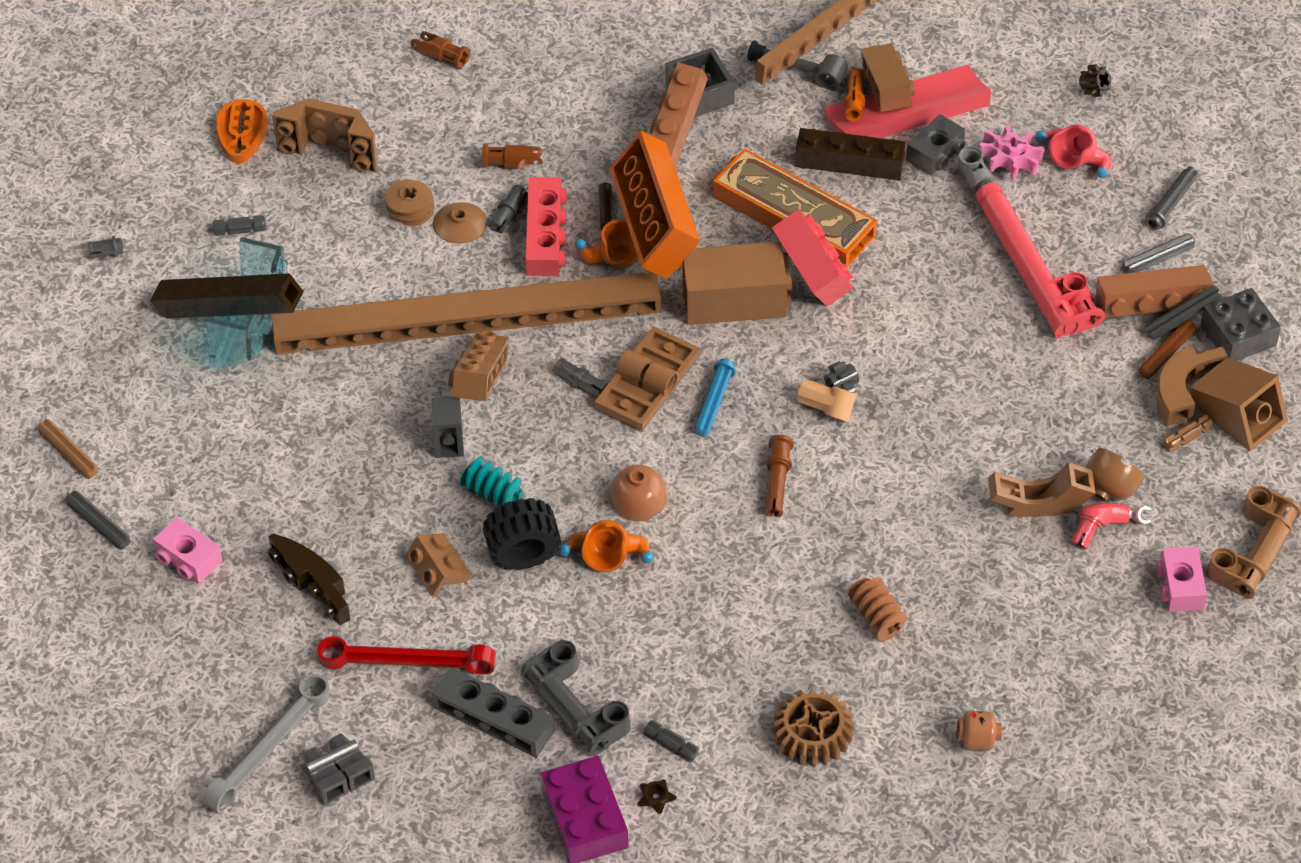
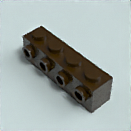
M800 128L796 144L795 167L901 181L906 141Z

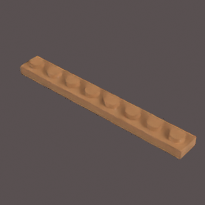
M838 0L758 59L756 62L755 81L763 85L770 79L776 78L782 70L792 66L798 58L808 54L813 47L821 41H825L837 29L843 28L852 18L858 17L864 9L874 5L877 0Z

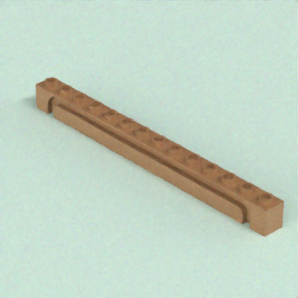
M641 272L629 275H613L583 280L297 310L294 313L272 314L276 354L279 355L297 353L299 349L308 348L310 351L480 333L481 331H498L626 317L628 313L639 312V315L661 313V295L657 274Z

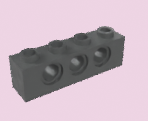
M450 667L432 693L434 709L535 758L538 757L555 732L554 716L543 708L537 709L527 704L518 696H510L500 691L498 687L491 683L485 684L475 679L466 671H458ZM525 722V724H522V725H519V724H516V723Z

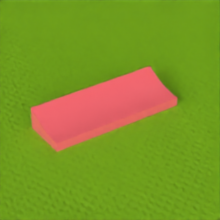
M967 64L914 80L915 95L911 96V107L881 112L873 93L864 95L865 106L862 109V118L859 121L851 122L846 118L844 102L824 107V113L835 132L884 138L930 124L939 114L950 118L989 106L991 89L979 80Z

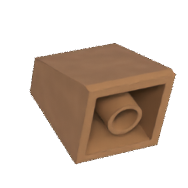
M1229 357L1190 386L1195 408L1202 414L1208 415L1216 425L1249 451L1288 421L1278 375Z

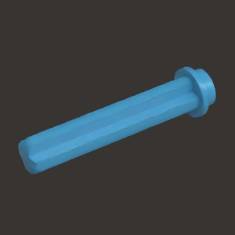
M720 359L714 364L715 373L694 426L695 434L706 437L711 430L730 376L733 377L736 372L734 363L728 359Z

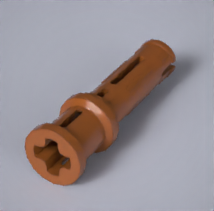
M774 435L769 438L768 442L771 452L770 457L766 460V466L770 473L764 513L766 516H772L773 507H775V517H781L783 515L786 473L792 467V461L789 457L790 451L794 447V441L786 435Z

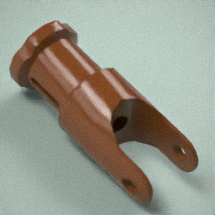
M426 31L420 34L421 39L425 41L412 39L410 42L411 47L415 51L441 62L445 60L453 63L459 69H462L470 58V49L468 47H459L452 44L451 40Z
M483 144L482 167L504 165L505 168L524 169L525 165H532L535 160L539 161L538 164H543V160L540 158L542 149L526 145L489 147L488 144Z

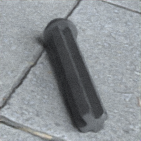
M1188 166L1182 171L1154 210L1146 214L1145 223L1150 229L1158 230L1166 225V218L1197 179L1198 171L1194 170L1192 166Z

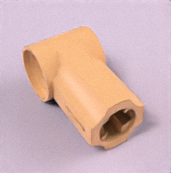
M805 379L798 391V402L825 411L824 414L849 421L857 394Z

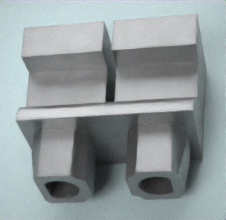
M342 733L332 737L329 741V747L332 751L323 755L318 747H313L304 752L308 778L324 806L348 794V788L352 792L375 780L374 767L367 756L364 757L355 739L349 741Z

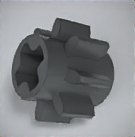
M838 361L828 366L830 373L824 376L826 386L856 392L854 385L859 382V375L852 364L846 365L845 362Z

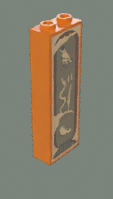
M745 148L737 156H733L728 166L722 172H718L713 178L714 198L771 229L798 209L805 215L810 213L814 220L818 221L826 233L824 235L825 238L835 247L839 254V260L846 267L876 237L877 219Z

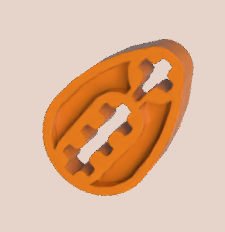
M240 99L229 102L220 109L217 115V132L221 148L231 162L240 164L248 161L262 144L266 135L268 121L266 111L262 105L252 100ZM245 109V130H243V133H238L240 131V113ZM239 144H241V145H242V150H241V152H240V153H235V152H237V149H238Z

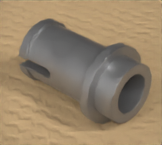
M115 235L112 236V239L88 242L91 259L109 255L119 257L118 254L124 253L121 237L116 238Z

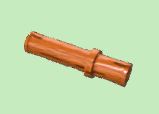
M853 68L848 73V93L845 96L844 104L846 107V118L851 122L859 121L862 118V109L865 106V97L863 95L865 75L864 71L860 68Z

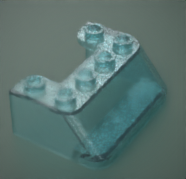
M243 237L240 238L241 276L284 274L286 272L288 260L284 259V247ZM272 314L224 316L223 321L208 317L209 366L224 369L252 361L255 356H260L263 348L262 338L264 334L268 335L270 332Z

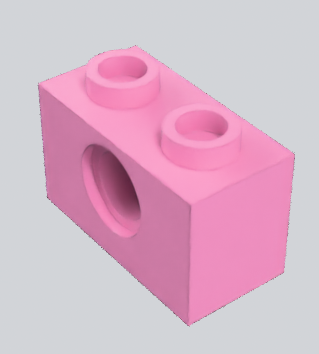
M178 517L153 539L157 559L164 565L170 563L177 569L181 577L186 580L191 578L198 584L223 561L219 545Z
M1198 547L1163 549L1161 560L1156 561V573L1158 578H1163L1164 585L1160 587L1161 601L1167 602L1168 612L1204 610L1207 593Z

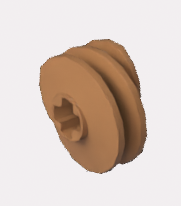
M398 181L386 191L385 201L389 215L397 220H401L405 225H422L434 213L432 191L426 184L420 181Z

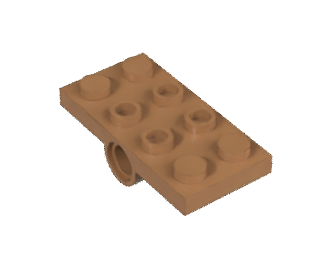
M652 326L634 351L627 349L622 354L617 365L616 374L594 401L595 409L643 431L698 359L700 348Z

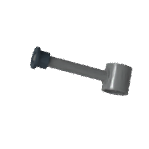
M753 40L748 50V60H758L770 50ZM835 54L825 56L824 60L819 64L798 58L790 66L815 73L814 80L819 87L832 91L837 90L848 70L847 62Z

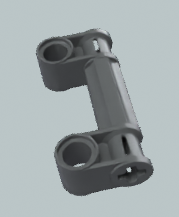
M560 640L538 655L529 658L523 664L521 674L534 683L536 692L540 694L573 735L585 743L588 747V753L591 756H596L629 733L631 729L629 708L621 701H611L593 714H590L563 683V680L577 671L578 658L575 645L570 641ZM616 718L622 719L620 721H611Z

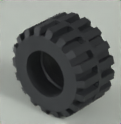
M522 498L506 502L504 505L496 507L494 512L489 513L486 516L487 519L483 522L482 529L491 561L499 568L504 567L506 570L532 568L551 559L554 556L553 554L557 553L560 549L561 538L553 510L549 504H545L542 500L535 501L534 498L523 500Z

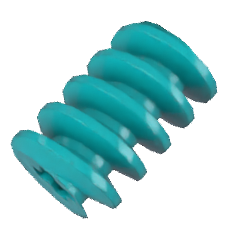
M482 456L470 463L460 478V486L466 487L470 492H475L479 497H484L489 503L494 502L496 507L502 506L509 501L522 499L523 490L520 488L522 484L521 478L517 477L512 481V473L507 472L503 475L501 467H497L494 470L493 462L490 461L485 464V458Z

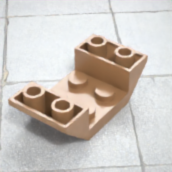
M308 98L273 112L272 118L278 150L286 154L296 153L302 155L309 140H312L319 145L330 144L338 146L342 150H350L352 167L363 172L368 170L377 172L378 162L375 135L358 109Z

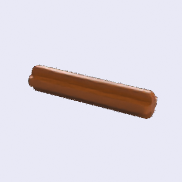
M1190 319L1181 323L1139 367V374L1146 379L1152 377L1196 331V325Z

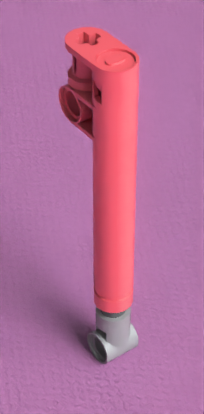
M976 146L962 148L959 152L960 175L968 181L973 192L976 193L977 202L1055 337L1059 339L1062 336L1082 332L1101 324L1105 319V313L1101 308L1095 306L1093 302L1094 297L1088 288L1086 276L1079 272H1072L1055 279L1053 278L999 184L994 183V178L983 161L981 149Z

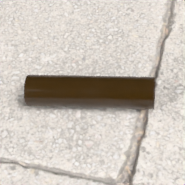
M607 182L599 185L601 230L608 222L613 221L612 185Z

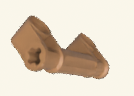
M1264 486L1252 487L1248 491L1243 507V513L1246 518L1264 526L1247 557L1245 558L1228 548H1218L1212 553L1207 569V576L1211 581L1247 599L1255 596L1256 586L1259 581L1266 577L1268 570L1292 531V523L1301 515V506L1298 502L1273 492Z

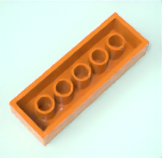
M640 130L609 170L641 267L668 279L674 271L679 269L682 261L688 254L695 250L700 238L667 144Z

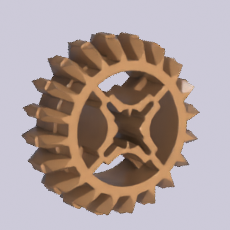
M813 688L809 691V694H805L801 689L797 697L789 694L787 702H781L779 711H776L774 714L772 728L775 734L774 740L776 744H780L782 754L789 752L791 761L800 756L802 765L807 759H812L814 767L818 763V759H822L826 765L830 760V756L838 760L840 752L846 753L848 744L853 740L854 722L851 710L846 709L845 701L837 702L838 697L836 693L827 697L825 689L820 694H815ZM800 714H803L802 718L796 720V723L790 725L791 721L795 717H797ZM837 728L833 735L824 739V735L831 733L832 729Z

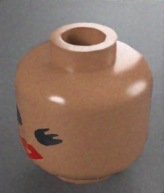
M966 711L963 718H958L956 737L957 741H961L965 749L989 751L993 748L995 741L1001 740L1002 724L996 722L995 715L992 712Z

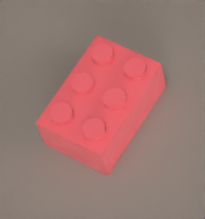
M798 209L772 227L813 294L826 306L854 289L850 282L853 278L851 272L839 260L837 250L825 238L824 235L826 233L810 213L805 215Z

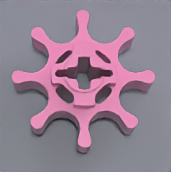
M1009 125L1004 127L1003 135H996L988 129L985 130L983 141L979 143L978 148L981 149L983 157L991 158L988 167L990 172H993L998 167H1004L1005 171H1010L1012 179H1016L1020 168L1028 170L1033 175L1036 174L1045 148L1030 145L1033 137L1031 132H1028L1023 137H1018L1016 133L1010 131L1011 127Z

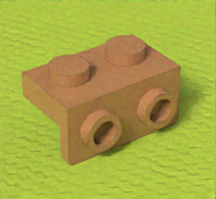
M444 533L417 535L406 553V558L431 596L438 595L443 585L464 583L472 575Z

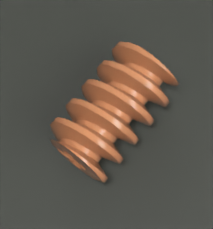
M862 578L851 585L848 590V596L853 600L855 606L859 608V612L865 617V621L871 626L874 634H877L878 640L884 642L894 637L900 631L902 625L907 620V615L905 612H901V606L895 603L896 599L893 595L889 594L888 587L883 586L884 582L881 578Z

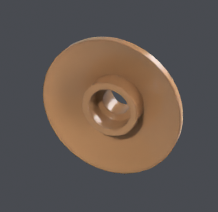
M457 202L440 209L434 217L433 226L436 234L443 240L462 244L471 242L484 233L487 226V218L478 206L466 202Z

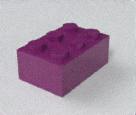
M599 755L540 773L541 790L569 863H581L629 848L628 829Z

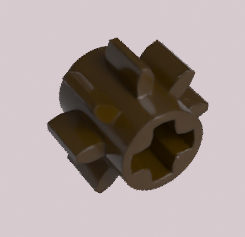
M1098 64L1088 65V71L1080 72L1079 85L1084 90V95L1102 97L1103 91L1110 90L1111 75L1106 71V66L1099 67Z

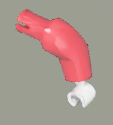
M1117 503L1087 505L1079 513L1081 522L1071 539V543L1078 545L1082 535H1084L1080 547L1088 549V545L1097 527L1106 524H1128L1129 519H1133L1137 523L1146 524L1151 522V520H1143L1140 514L1142 510L1152 509L1147 506H1137L1130 510L1129 505Z

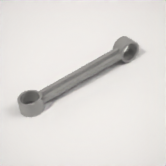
M311 674L301 680L299 684L300 695L223 779L218 777L209 784L203 795V803L218 813H222L234 800L236 790L311 708H318L327 703L330 697L329 683L324 676ZM314 685L325 689L318 696H308L304 693L308 687Z

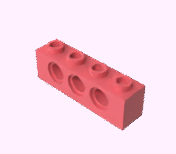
M529 177L526 239L527 276H559L560 266H565V250H560V246L566 245V231L561 229V225H566V209H561V204H567V189L561 188V177Z

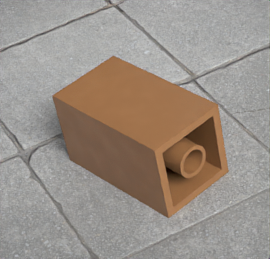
M781 242L702 247L691 251L682 261V284L687 324L785 318L786 309L791 307V294L787 290H792L791 273L787 274V270H785L789 269L788 253L782 251Z

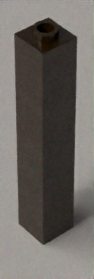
M290 273L170 279L159 282L150 302L162 317L165 318L294 313L304 291Z

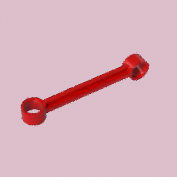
M330 636L323 639L317 648L320 663L323 667L331 670L342 668L346 663L465 668L471 674L489 675L494 671L496 652L493 648L481 644L472 645L467 648V651L347 646L342 638ZM332 647L343 650V653L337 658L330 659L323 656V653Z

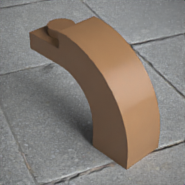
M1193 346L1177 352L1167 361L1162 369L1157 391V407L1166 427L1193 418L1195 402L1186 386L1191 381L1203 377L1227 358V353L1223 347L1207 349L1197 354Z
M1067 463L1055 475L1038 481H1024L998 472H993L988 477L991 501L1007 506L1008 515L1016 517L1060 515L1076 509L1096 494L1092 470L1072 463Z

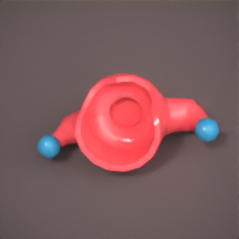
M1075 124L1064 129L1055 128L1047 132L1037 131L1035 136L1038 142H1043L1045 139L1050 140V156L1059 167L1074 169L1084 164H1092L1098 167L1096 175L1099 178L1107 176L1112 158L1097 147L1096 137L1088 127Z

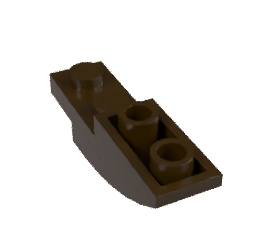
M274 533L269 535L270 548L267 550L275 565L278 563L284 568L282 572L289 584L295 583L300 591L308 587L315 599L320 597L323 601L322 607L329 619L335 618L340 625L349 621V607L342 597L345 595L344 582L337 571L322 557L304 545Z

